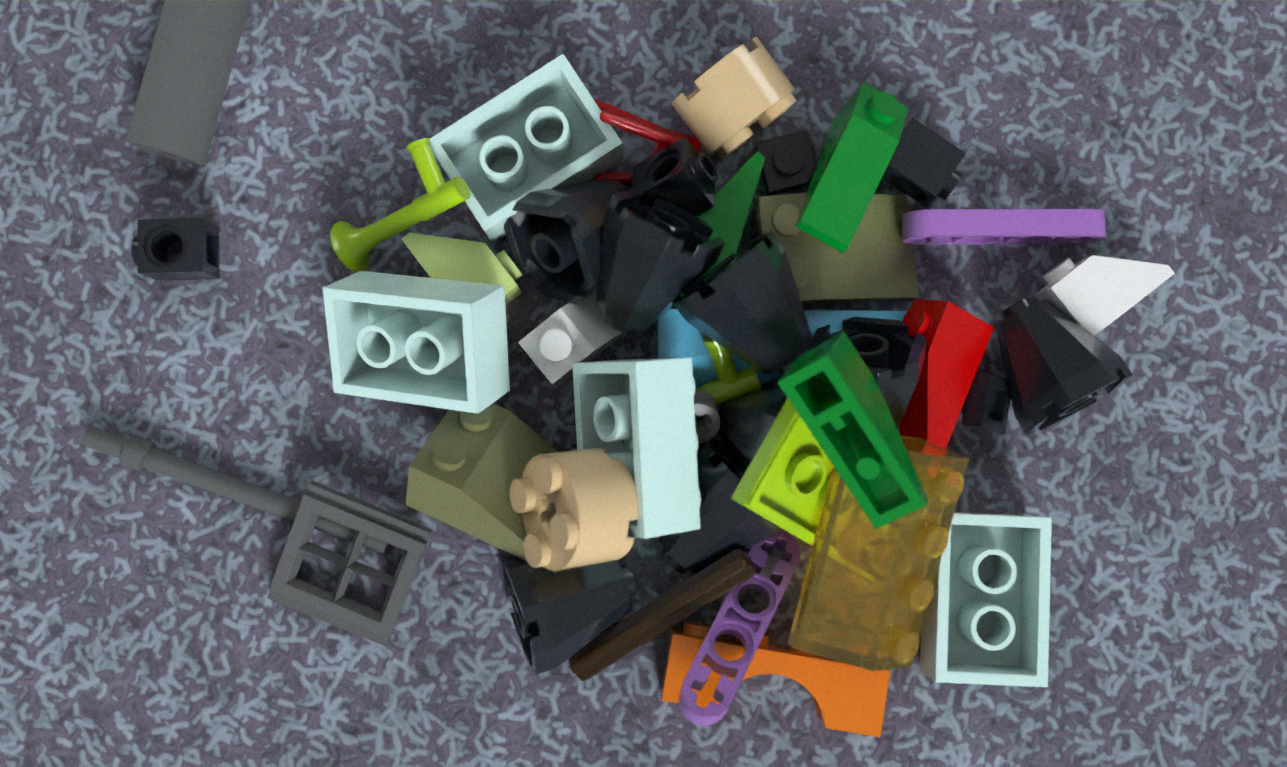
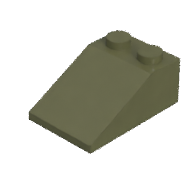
M807 193L758 197L753 208L755 237L772 231L783 245L803 308L919 298L914 245L902 242L901 216L906 212H910L908 195L874 194L849 247L844 253L837 251L795 227Z
M493 403L480 413L449 409L409 465L405 505L527 561L524 555V540L527 533L522 514L515 512L512 508L509 497L510 486L514 479L522 478L524 469L533 457L539 454L556 453L558 451L514 413Z

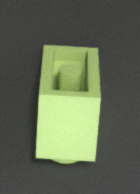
M408 233L402 238V241L430 278L504 285L505 305L522 293L515 283V280L521 277L522 274L504 250L494 255L487 244L483 242L417 233Z

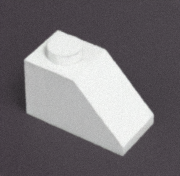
M1096 255L1089 256L1074 264L1068 257L1043 275V279L1048 285L1037 292L1035 296L1039 301L1049 300L1095 336L1175 273L1169 265Z
M598 286L591 295L579 304L568 303L558 309L518 342L555 388L559 387L573 375L572 363L590 362L624 334L613 329L605 322V316L596 304Z

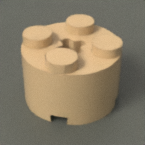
M754 37L747 47L742 44L697 78L694 83L698 88L687 97L682 92L672 102V106L707 153L711 156L716 152L721 160H724L754 135L749 128L751 125L758 121L764 129L784 114L797 100L791 94L795 91L793 85L760 40Z
M600 447L539 454L529 461L524 469L522 478L512 481L509 492L510 502L514 511L522 514L527 533L524 540V555L531 567H545L548 570L558 571L618 560L630 551L635 537L627 538L629 521L638 520L639 505L637 492L626 464L620 458H610L606 454L609 451L608 449Z

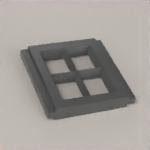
M311 481L306 493L303 495L269 588L268 599L387 646L405 605L433 530L340 491ZM318 516L356 531L347 557L309 542ZM366 535L404 550L394 576L357 562ZM305 552L343 567L334 592L296 578ZM353 571L390 586L380 612L343 597Z

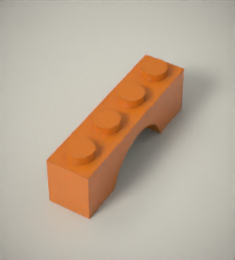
M684 621L683 630L671 628L661 687L662 701L679 703L678 697L683 681L712 625L695 621ZM764 634L743 680L761 674H777L799 682L810 692L816 706L818 718L825 728L881 737L890 670L883 664L875 662V653L855 648H844L843 656L822 653V644L802 639H791L789 647L768 644L769 635ZM720 636L714 641L715 650L721 658L728 661H737L744 656V645L737 637ZM712 670L701 691L691 689L698 695L695 704L706 708L710 702L720 704L713 698V694L722 675ZM728 677L729 680H731V681L734 680L733 677Z

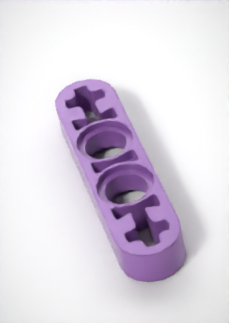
M925 209L906 212L901 216L902 242L911 245L1092 243L1106 239L1105 211L1100 209Z
M779 530L776 534L751 547L748 555L755 566L756 573L754 577L728 592L683 681L678 697L679 707L684 716L692 723L701 726L713 725L720 721L729 709L800 560L799 544L786 531ZM775 547L783 553L781 560L777 562L770 579L760 573L768 558V553ZM745 589L758 590L766 598V610L756 614L746 612L738 603V594ZM727 634L736 636L744 645V656L737 661H728L721 658L714 647V641L718 637ZM713 670L717 674L722 675L713 694V698L720 704L710 702L706 709L695 704L698 695L691 689L701 691ZM728 677H733L734 680L731 681Z

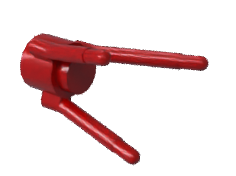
M594 99L602 111L599 115L602 122L654 141L651 156L684 137L687 138L698 153L700 152L701 143L696 137L666 129L608 103ZM633 172L599 173L595 176V180L608 179L620 181L622 184H632Z

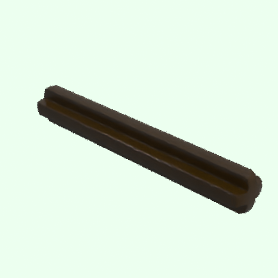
M735 548L599 634L569 658L571 671L581 681H587L754 577L756 570L752 559L742 548Z

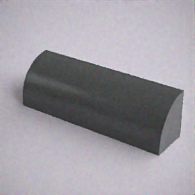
M164 0L125 139L127 142L147 154L205 167L251 0Z

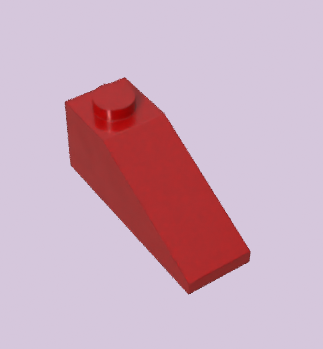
M913 299L911 307L905 314L902 322L909 326L907 336L915 340L918 332L927 338L926 359L898 432L916 472L935 477L994 327L949 301Z

